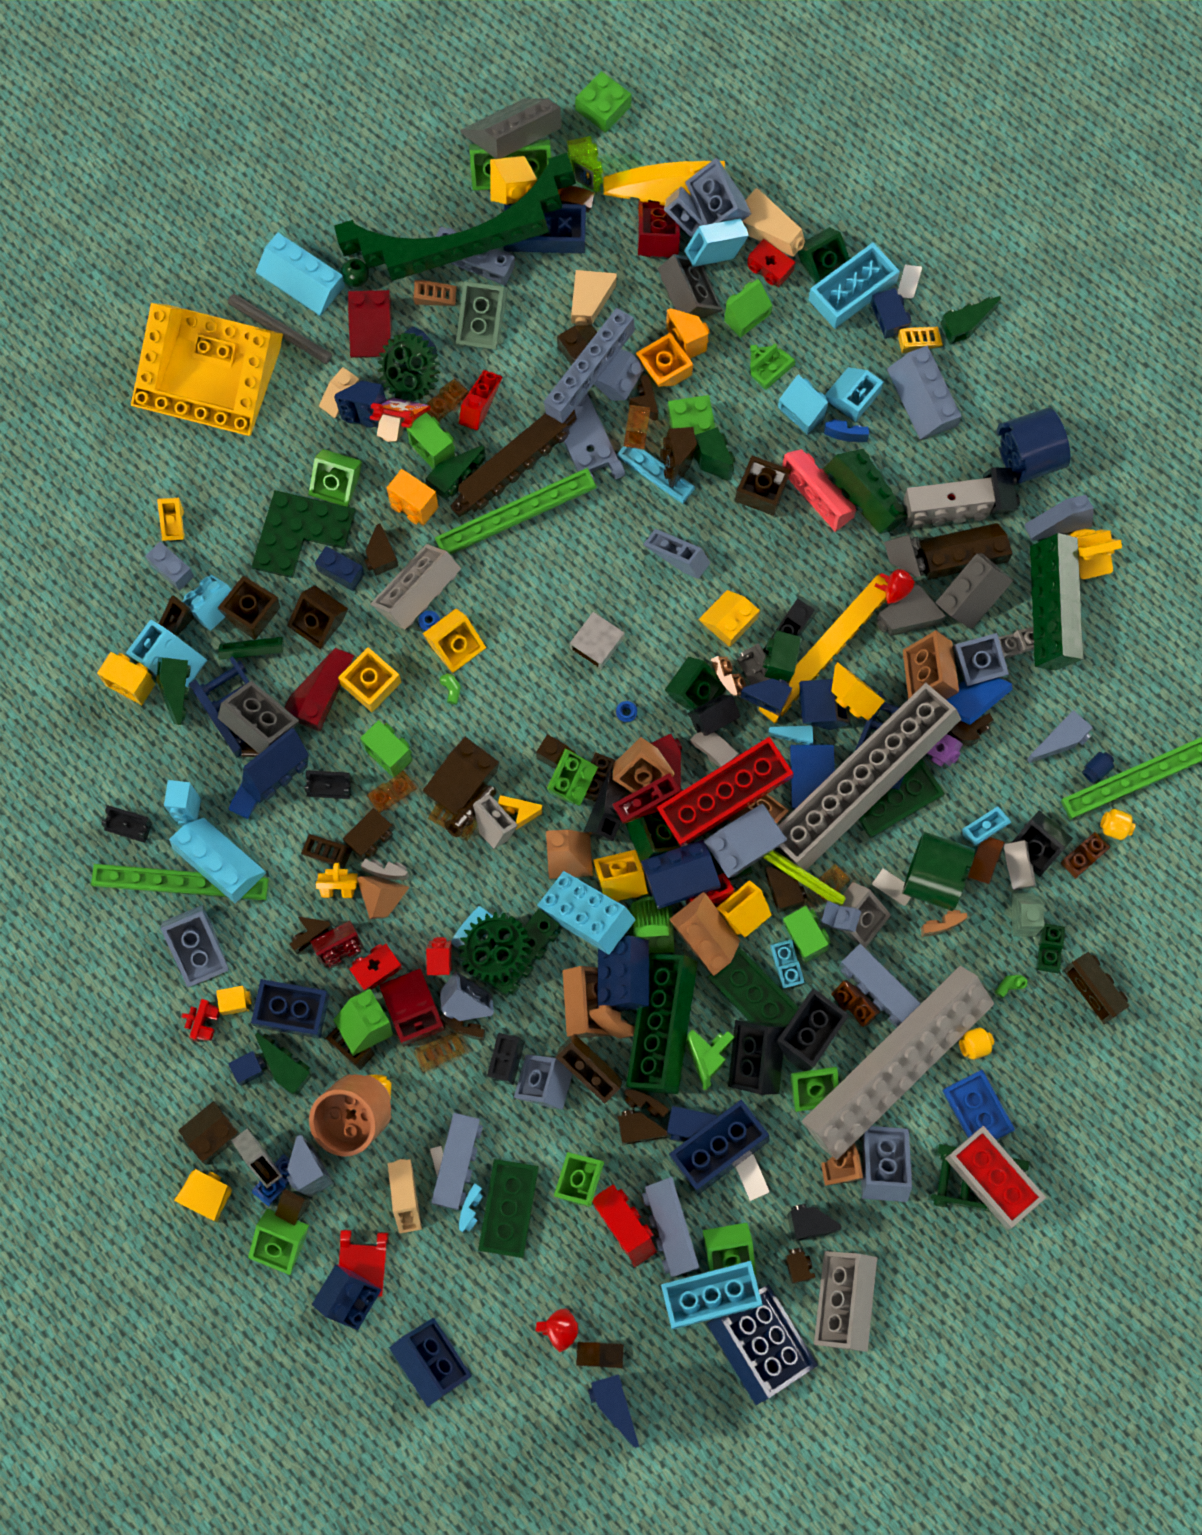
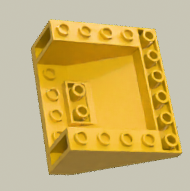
M151 303L131 406L251 436L280 352L283 334L168 304Z

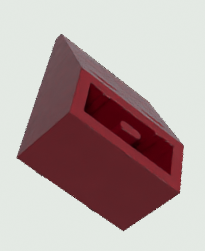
M350 920L310 941L324 968L328 966L329 968L336 967L341 963V959L347 956L352 958L360 954V949L364 948Z
M421 968L379 985L403 1047L445 1030Z

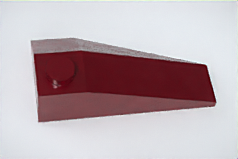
M334 648L289 696L284 708L299 720V724L319 732L321 731L341 687L338 677L351 665L355 655Z

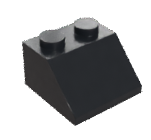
M994 467L983 474V479L991 478L995 496V504L990 515L1018 510L1017 506L1020 505V498L1015 493L1017 478L1016 474L1012 472V468Z
M1039 810L1011 843L1024 840L1028 842L1030 863L1033 865L1034 873L1041 877L1072 841L1073 837Z
M807 1204L793 1206L787 1214L793 1242L837 1233L842 1230L839 1223L815 1207H807Z

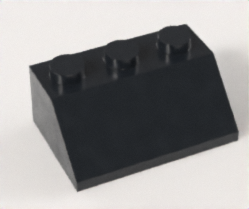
M812 988L776 1042L788 1061L803 1072L810 1071L815 1067L849 1015L816 989Z
M735 1020L728 1087L759 1095L779 1094L784 1053L776 1041L785 1029V1026Z

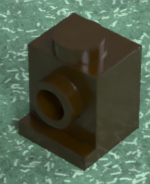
M802 1247L789 1250L790 1255H786L785 1260L791 1283L794 1284L816 1278L815 1273L810 1274L809 1270L812 1269L811 1259L809 1255L805 1256Z

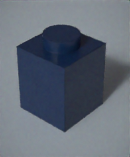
M253 1051L228 1063L240 1086L265 1074L263 1068L266 1067L262 1056H256Z

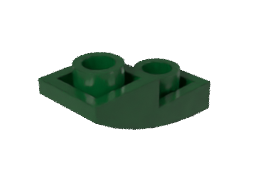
M1044 923V927L1041 929L1036 970L1059 973L1061 953L1064 947V926Z

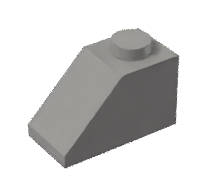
M490 794L476 801L473 807L479 833L495 849L510 839L518 825Z

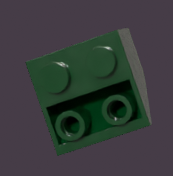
M718 427L696 434L697 446L694 456L700 470L727 481L731 480L735 458L732 451L729 452L726 447L728 443L725 434L720 433Z

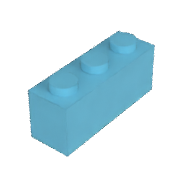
M168 780L164 807L180 826L198 820L201 798L190 782Z

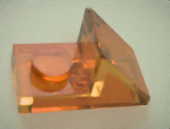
M630 405L624 447L645 449L651 408Z

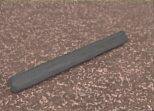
M232 294L229 297L228 304L269 330L282 333L285 340L324 364L330 362L332 354L236 294Z

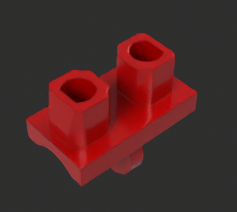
M201 999L198 1011L196 1007L191 1006L189 1014L182 1013L181 1018L187 1020L184 1028L191 1030L189 1038L196 1042L200 1040L212 1041L214 1029L204 1025L207 1018L218 1021L220 1012L219 1008L211 1005L208 1000Z

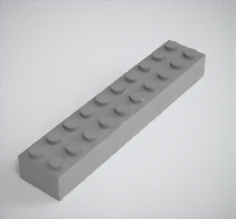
M925 683L778 825L787 838V841L778 846V848L797 866L806 871L961 720L956 708Z
M959 966L802 1120V1123L824 1151L837 1160L994 1005L993 1000L978 976Z

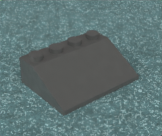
M548 98L522 99L461 129V134L494 158H503L560 129V107Z

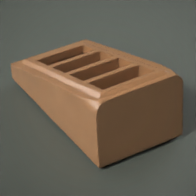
M415 280V305L455 306L456 286ZM429 290H433V297L429 296ZM438 291H441V298L437 297ZM446 291H450L449 299H445Z

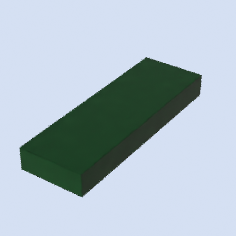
M283 637L221 643L218 648V658L221 660L229 659L232 656L238 658L282 653L284 649Z

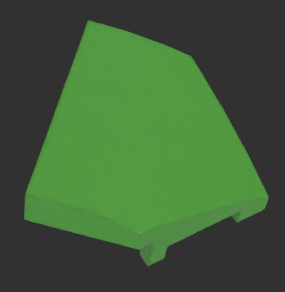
M773 344L771 347L751 345V376L765 390L795 365V359L781 348L778 349L777 344Z

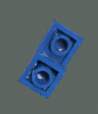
M835 419L825 423L824 434L842 441L867 442L869 429L860 425L847 428V421Z
M241 783L228 810L248 819L258 801L242 787Z
M284 1154L275 1162L282 1177L268 1188L260 1181L252 1189V1193L268 1207L289 1184L287 1177L290 1173L287 1169L290 1159Z

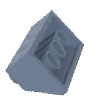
M928 345L907 353L887 368L889 376L920 440L959 425L962 416Z
M301 1134L297 1136L287 1169L290 1173L287 1179L293 1189L302 1195L306 1194L312 1197L334 1184L313 1145Z
M670 1177L646 1186L642 1197L645 1207L650 1206L652 1215L648 1216L652 1229L656 1228L659 1237L655 1238L658 1251L664 1252L666 1260L662 1261L665 1274L670 1273L671 1278L698 1270L699 1265L673 1178Z

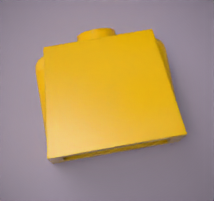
M750 880L717 907V910L725 918L734 933L737 935L741 934L745 938L772 916L762 890Z
M195 1169L190 1173L174 1201L218 1223L221 1212L232 1193V1189L230 1186L220 1182L222 1177L210 1171L206 1175Z

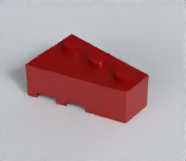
M614 1184L593 1197L592 1203L619 1242L621 1248L624 1249L630 1258L633 1266L637 1267L657 1253L651 1239L654 1235L647 1224L642 1226L639 1222L641 1216L636 1208L628 1206L626 1202L629 1199L622 1188L617 1190Z

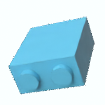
M741 218L702 225L696 230L685 252L692 267L731 260L735 258L749 234Z

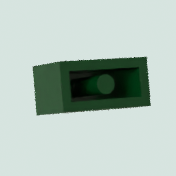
M777 630L773 638L769 637L766 646L769 654L765 656L762 666L766 668L764 677L775 680L781 679L788 684L790 683L795 673L801 637Z

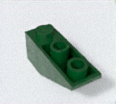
M988 297L980 303H970L962 309L946 312L940 324L949 344L968 339L998 308L1001 297Z
M481 445L438 463L425 478L426 485L445 500L449 496H455L462 481L472 475V470L476 465L480 466L486 458L485 447Z
M158 657L156 681L173 724L181 725V721H184L186 716V709L183 708L184 699H187L188 687L185 684L186 678L190 676V665H188V660Z
M256 1033V1039L274 1080L296 1097L312 1077L311 1073L308 1072L310 1067L301 1060L296 1063L291 1059L293 1054L283 1046L279 1050L273 1045L275 1040L266 1033L263 1036Z

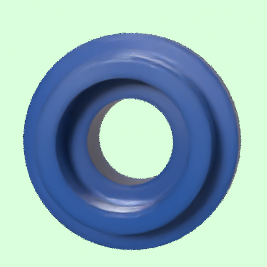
M425 611L419 616V626L422 630L427 631L439 622L440 618L434 611ZM427 618L433 619L431 623L425 622Z
M623 701L616 708V716L622 722H631L637 716V707L630 701ZM629 709L631 713L624 715L623 710Z

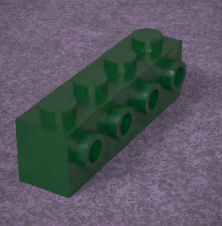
M540 909L535 912L525 925L526 935L530 938L527 944L531 947L530 950L525 951L530 957L522 959L526 965H519L517 967L520 971L519 974L515 971L511 972L512 979L507 975L504 976L503 983L499 978L496 979L495 984L490 979L486 982L506 998L510 994L513 996L521 986L518 984L523 976L527 978L534 969L532 964L536 959L540 961L547 952L545 947L550 941L554 943L561 933L558 931L560 924ZM504 955L501 961L507 960L509 955Z

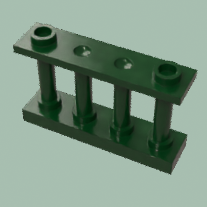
M938 1144L935 1155L940 1156V1160H942L937 1195H929L928 1200L934 1201L933 1205L946 1208L947 1204L991 1212L983 1202L969 1201L971 1188L964 1180H962L960 1199L946 1197L951 1165L945 1158L957 1147ZM1012 1158L1023 1172L1029 1170L1030 1161Z

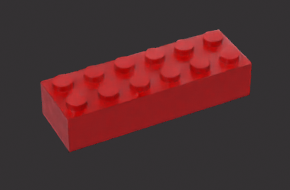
M769 736L657 807V810L679 845L683 847L794 778V773Z

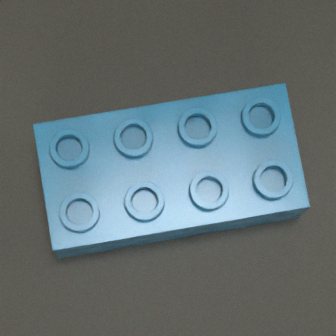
M873 242L810 288L808 300L835 329L871 302L872 295L886 291L896 284L900 271Z
M565 871L562 872L537 904L542 912L559 923L560 926L608 955L636 920L625 906Z

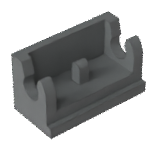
M759 643L739 654L740 657L737 658V661L751 685L770 679L764 677L766 668L762 666L766 655Z

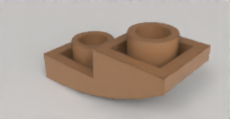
M717 656L712 658L713 667L722 684L733 696H741L743 688L746 687L745 680L741 677V674H732L733 666L728 657Z
M953 910L948 911L942 917V923H939V920L926 921V924H923L921 927V937L941 934L959 926L966 920L967 913Z
M601 1005L598 1009L589 1011V1015L594 1022L610 1035L619 1039L634 1036L635 1026L627 1024L626 1020H621V1012L613 1010L611 1006Z

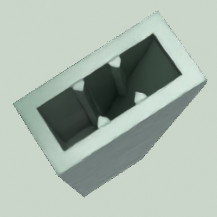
M1011 893L1012 935L1035 937L1044 927V904L1034 893Z

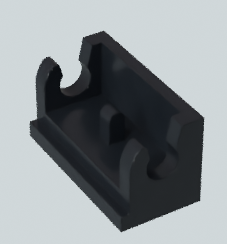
M723 694L688 713L696 732L702 731L704 736H708L741 717L733 695Z
M306 770L307 785H305V792L307 797L350 799L352 783L350 773Z
M107 805L105 809L107 817L106 820H102L104 831L143 843L146 842L152 826V821L148 817Z
M498 1033L487 1077L495 1081H503L514 1085L525 1041L520 1037Z

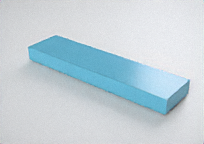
M628 440L617 454L620 460L682 504L696 488L683 477L674 487H669L668 479L664 477L665 465L631 440Z

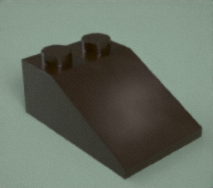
M465 736L451 751L425 786L423 793L453 816H456V811L466 807L494 777L498 770L499 761Z

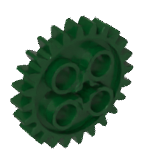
M401 333V335H395L394 339H388L389 345H383L386 352L379 353L383 360L378 361L382 365L378 372H383L380 380L386 381L383 387H390L389 394L395 393V398L397 399L401 397L402 400L407 401L423 399V396L430 394L429 390L435 389L432 383L439 381L434 377L435 374H440V371L436 370V366H439L440 363L434 360L438 357V354H432L434 346L427 347L429 340H423V336H416L415 333Z
M494 912L493 918L486 913L485 920L483 921L480 917H477L478 924L475 925L471 922V931L464 930L468 936L460 938L465 944L458 947L461 952H464L459 955L463 961V967L467 968L466 971L470 975L473 974L476 980L481 978L484 983L490 979L495 984L497 978L503 983L504 976L506 975L512 979L511 972L515 971L519 974L520 971L517 967L519 965H526L522 959L530 957L525 952L531 949L530 945L527 944L530 941L529 936L526 935L527 930L525 927H522L523 925L519 920L516 921L514 916L508 918L506 913L499 917L498 913ZM489 934L486 940L481 941L484 935ZM510 934L508 939L502 940L504 935ZM487 955L485 961L479 962L481 957ZM504 955H509L507 960L501 961Z

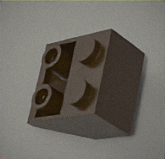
M693 427L668 429L667 436L663 438L664 447L660 449L661 461L665 462L664 477L668 479L669 487H674L691 466L697 446Z

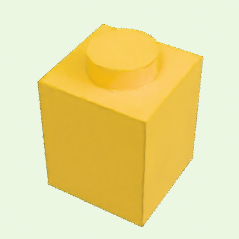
M244 986L216 990L219 1012L223 1016L249 1011L248 1005L252 1004L250 991L246 992Z

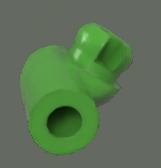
M452 674L442 675L440 677V684L446 686L449 690L447 703L457 705L461 686Z
M1022 975L1005 976L994 993L1004 998L1009 990L1026 988L1028 981Z

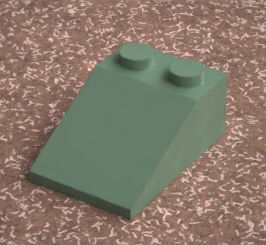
M464 281L456 344L497 350L506 308L508 288Z

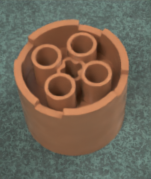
M348 1074L340 1078L317 1098L311 1108L309 1125L316 1142L329 1153L338 1156H353L365 1150L384 1131L391 1120V1098L382 1083L369 1075Z

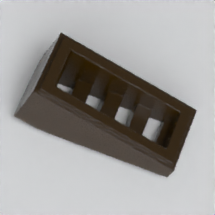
M309 834L301 854L334 866V863H339L340 869H345L352 849L346 845ZM314 842H318L314 853H311ZM323 844H324V845H326V846H325V849H324L323 854H322V856H321V855H319V853H320V851H321V849H322V846H323ZM333 847L334 850L331 855V858H327L331 848Z
M336 1027L326 1037V1040L354 1066L361 1070L375 1053L371 1048H368L354 1056L348 1053L350 1051L348 1046L342 1047L345 1043L343 1038L338 1043L335 1041L340 1035Z

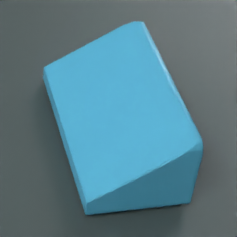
M997 806L963 828L962 834L966 840L976 846L1009 825L1011 821Z

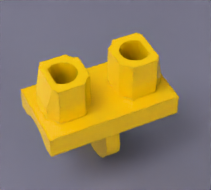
M334 863L333 869H325V873H318L316 889H319L322 898L333 897V889H341L343 898H353L358 882V873H348V869H340V864Z

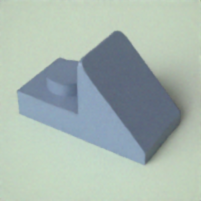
M827 901L821 926L855 932L861 910L839 906L831 901Z

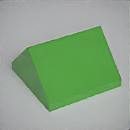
M837 1067L791 1074L789 1078L795 1112L814 1109L839 1085Z

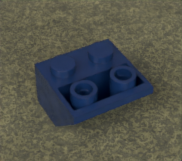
M360 381L335 394L334 398L342 420L351 424L358 423L369 428H378L379 421L371 420L370 416L374 411L371 408L372 403L382 404L386 401L381 384Z
M833 679L799 682L803 724L827 730L837 729L850 724L849 706L846 708L842 707L835 701L837 696L831 692Z
M335 1264L314 1299L312 1306L326 1318L358 1330L380 1294L381 1289L353 1271Z

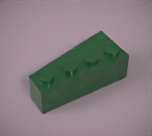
M864 449L837 454L822 469L827 475L831 473L837 480L835 484L838 488L841 489L843 487L851 496L849 500L854 505L863 509L862 515L879 534L894 530L908 517L903 506L898 502L892 493V489L887 485L880 471L875 467L869 454Z

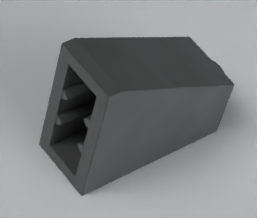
M917 584L909 595L896 603H892L878 614L877 626L882 632H887L892 636L940 625L945 618V614Z

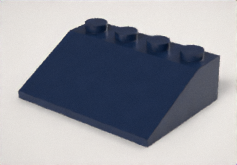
M769 1284L759 1290L763 1306L715 1318L706 1323L755 1405L769 1399L818 1366Z
M619 1374L592 1382V1388L588 1389L591 1403L596 1402L598 1408L634 1448L639 1447Z

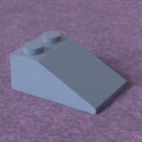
M717 158L685 182L704 225L740 218L743 221L751 215L745 198Z
M762 803L721 828L704 842L727 877L732 878L787 841V838Z
M204 905L162 922L161 931L187 987L229 971Z
M871 1126L863 1134L861 1165L863 1175L861 1179L862 1199L908 1201L912 1190L909 1129Z

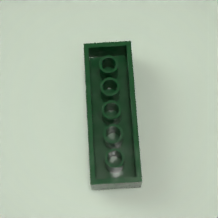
M1056 533L1030 546L1035 667L1048 670H1059L1083 660L1078 538Z
M649 954V1006L638 1008L626 1087L640 1092L679 1093L698 961L685 955Z

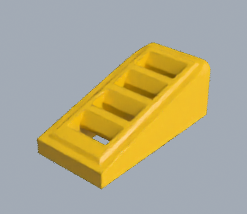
M938 327L899 329L898 339L902 353H908L927 345L929 349L942 347ZM930 333H934L935 341H931ZM923 334H926L927 342H924ZM917 335L919 338V342H916L915 336ZM907 337H911L912 342H908Z

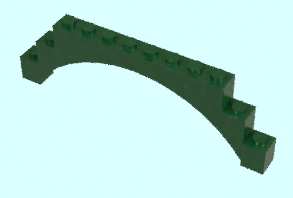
M564 153L548 158L549 163L544 172L520 200L496 217L465 231L439 237L411 239L378 234L356 225L354 220L334 225L343 256H348L361 251L368 269L386 263L390 277L394 281L548 233L544 214L563 208L558 190L576 184L568 154Z

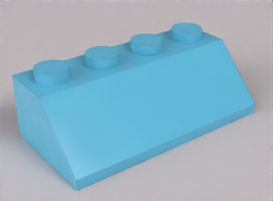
M278 232L265 247L256 270L258 275L319 316L323 314L345 287L343 275Z
M205 818L184 824L169 839L173 850L233 903L241 899L266 874L265 870Z
M751 1261L661 1284L672 1330L763 1306Z

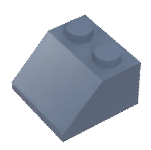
M620 349L594 385L612 401L626 400L645 367L632 353Z
M997 633L953 646L955 662L966 686L1009 674Z
M457 971L454 972L440 991L441 1010L451 1019L454 1017L459 1021L492 1016L494 1013L492 994Z
M526 1055L514 1098L563 1110L572 1073L557 1058Z

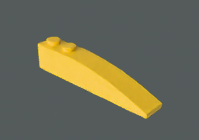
M711 161L662 163L611 174L603 177L604 195L625 199L635 197L642 202L648 203L649 200L660 202V205H665L666 199L679 187H682L691 196L685 182ZM720 161L725 168V161Z

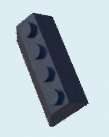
M741 1099L669 1153V1156L698 1196L770 1141V1137Z

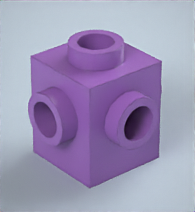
M946 734L927 753L932 756V762L941 767L943 764L950 767L952 763L958 760L960 756L959 750L963 744Z

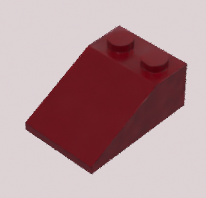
M649 200L648 203L638 201L637 256L670 258L674 254L678 255L680 226L664 210L665 205H660L658 201Z
M348 291L350 358L381 357L379 353L386 352L383 345H389L388 339H391L390 291Z

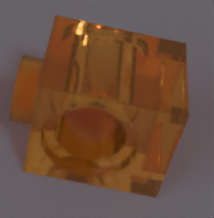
M836 864L819 878L823 883L826 880H833L836 883V887L833 889L837 892H840L850 882V878Z

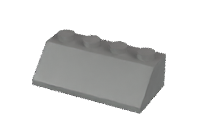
M426 544L370 605L395 626L405 630L414 623L415 618L421 612L428 608L429 603L441 594L443 588L456 577L461 568L447 551Z
M824 1251L814 1345L868 1352L877 1257L857 1253Z

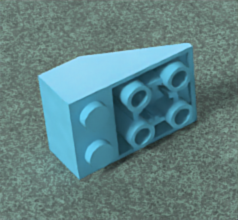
M151 619L125 653L132 663L144 665L149 669L148 673L156 677L158 657L188 660L190 676L186 678V687H189V683L194 680L208 661L169 630Z

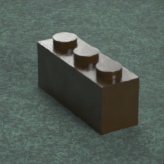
M573 1034L558 1049L556 1058L604 1104L620 1090L623 1079L576 1034Z

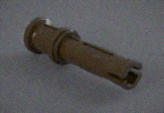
M486 785L466 807L458 809L456 816L445 823L448 833L454 837L461 836L463 829L466 826H470L474 821L475 811L473 804L489 794L493 798L496 795V790L491 785Z

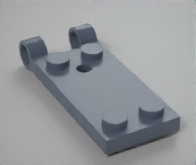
M586 393L574 409L577 419L568 428L570 433L564 444L577 472L588 468L591 473L609 466L616 480L625 476L624 468L620 460H618L593 404ZM587 447H594V451L588 452L586 450Z

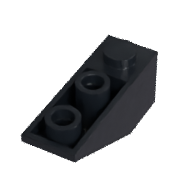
M804 597L797 598L776 630L800 637L819 611V608ZM765 646L763 652H765L768 655L769 650H766Z
M608 772L584 829V832L605 841H614L621 819L612 804L625 798L626 791L625 787L613 780V773Z

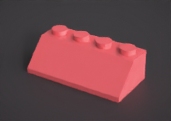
M800 449L784 455L782 467L791 470L788 480L835 532L854 518L856 513L855 505L842 495L841 489L828 479V475L822 468L819 469L815 460L809 453L806 454Z

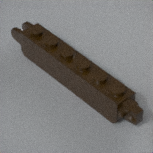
M575 410L572 411L563 424L546 413L459 485L458 491L460 495L450 505L452 511L458 517H461L470 510L476 512L478 509L482 510L485 508L490 499L494 496H499L508 484L516 482L520 478V474L526 469L530 470L533 468L538 459L542 456H547L556 444L562 443L567 439L570 433L568 428L577 419Z

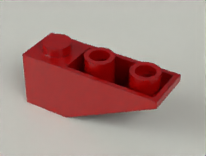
M483 370L461 404L458 424L478 431L502 381V376Z

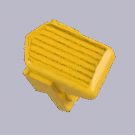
M1081 529L1073 531L1068 535L1078 538L1080 579H1088L1113 572L1111 554H1114L1116 549H1121L1122 543L1119 539H1112L1110 530L1101 529L1095 531Z

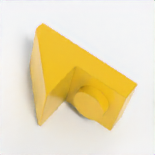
M179 497L157 499L162 541L183 540L182 516L184 510Z
M501 795L499 797L498 804L508 815H514L515 812L518 813L516 819L518 826L516 830L540 816L543 812V805Z

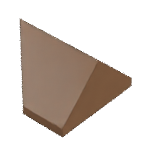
M360 876L357 878L370 919L388 917L409 889L408 886L377 876Z
M855 1143L837 1160L831 1157L827 1162L821 1163L825 1186L860 1181L863 1178L860 1158Z

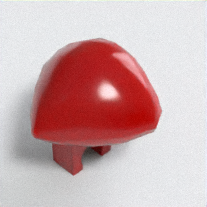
M903 569L893 571L890 576L881 573L880 577L885 579L887 585L875 584L876 588L886 592L888 604L902 600L914 588L912 576Z
M566 1308L554 1312L547 1321L536 1323V1332H543L544 1336H548L551 1344L558 1352L568 1349L577 1338L579 1331L576 1319Z

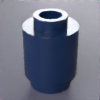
M1098 752L1084 766L1082 774L1093 784L1097 781L1100 782L1115 767L1113 757L1107 752Z

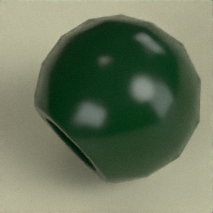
M350 259L341 268L340 273L343 275V282L348 286L360 287L369 278L368 267L359 259Z

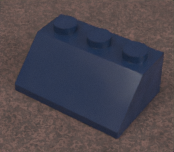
M293 728L243 767L242 787L259 803L265 799L269 800L272 798L279 787H285L296 773L300 774L308 767L309 754Z
M704 840L641 861L645 880L658 909L698 896L703 892L707 893L721 888L711 855Z
M434 1317L410 1331L389 1347L427 1407L472 1377Z

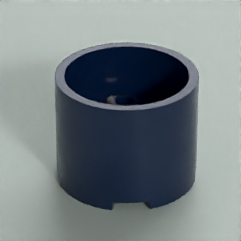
M1045 408L998 425L997 435H1001V446L998 447L1000 456L1005 467L1012 468V472L1016 474L1017 484L1065 469L1069 466L1070 446L1068 437L1059 416L1053 409Z

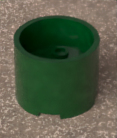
M924 831L915 850L902 894L953 911L963 892L969 872L968 868H971L975 849Z

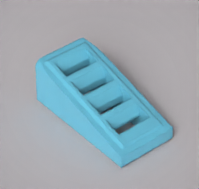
M813 726L770 727L768 730V735L771 737L804 745L813 744Z

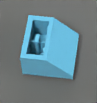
M848 367L828 390L825 397L828 403L857 422L881 393L883 381L868 370Z
M799 374L780 397L778 408L806 434H809L825 419L828 406L825 395L817 392L812 387L810 381L806 378L803 379Z
M210 575L203 578L195 590L188 592L182 602L190 608L194 617L211 631L225 618L218 610V607L230 593L231 589L226 583Z

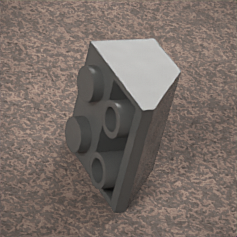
M911 533L884 542L891 564L915 577L925 574L924 570L927 568L924 557H920L918 552L921 549L918 536L914 537V534Z

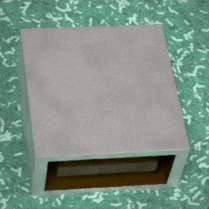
M593 612L570 642V649L602 669L623 641L625 633Z
M248 1129L231 1140L245 1163L266 1188L282 1177V1174L268 1153Z

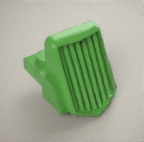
M646 896L633 902L631 908H627L636 919L628 929L629 936L649 940V954L674 952L673 924L669 920L673 917L671 905L658 909L652 896Z
M691 1030L687 1035L686 1043L704 1090L711 1086L710 1079L724 1065L725 1059L721 1054L732 1044L734 1036L729 1031L724 1035L719 1033L711 1045L694 1030Z

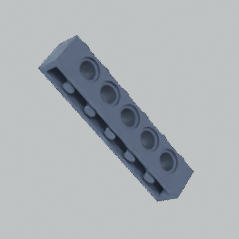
M618 308L614 310L544 400L546 414L562 424L565 422L634 333L635 325L632 316Z

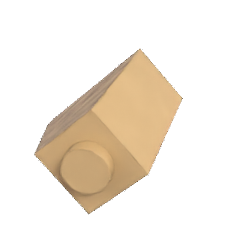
M576 270L571 323L577 326L593 324L616 287L617 273Z
M400 1159L388 1163L393 1213L399 1233L422 1230L411 1160Z

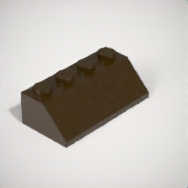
M998 523L919 540L921 545L919 553L920 557H924L927 568L925 569L927 580L961 573L977 553L984 554L995 565L1009 562L1013 554L1008 536Z

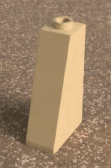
M755 188L745 200L751 215L742 221L747 228L749 236L760 242L765 239L778 250L794 257L798 250L803 248L805 243L802 229L759 189Z

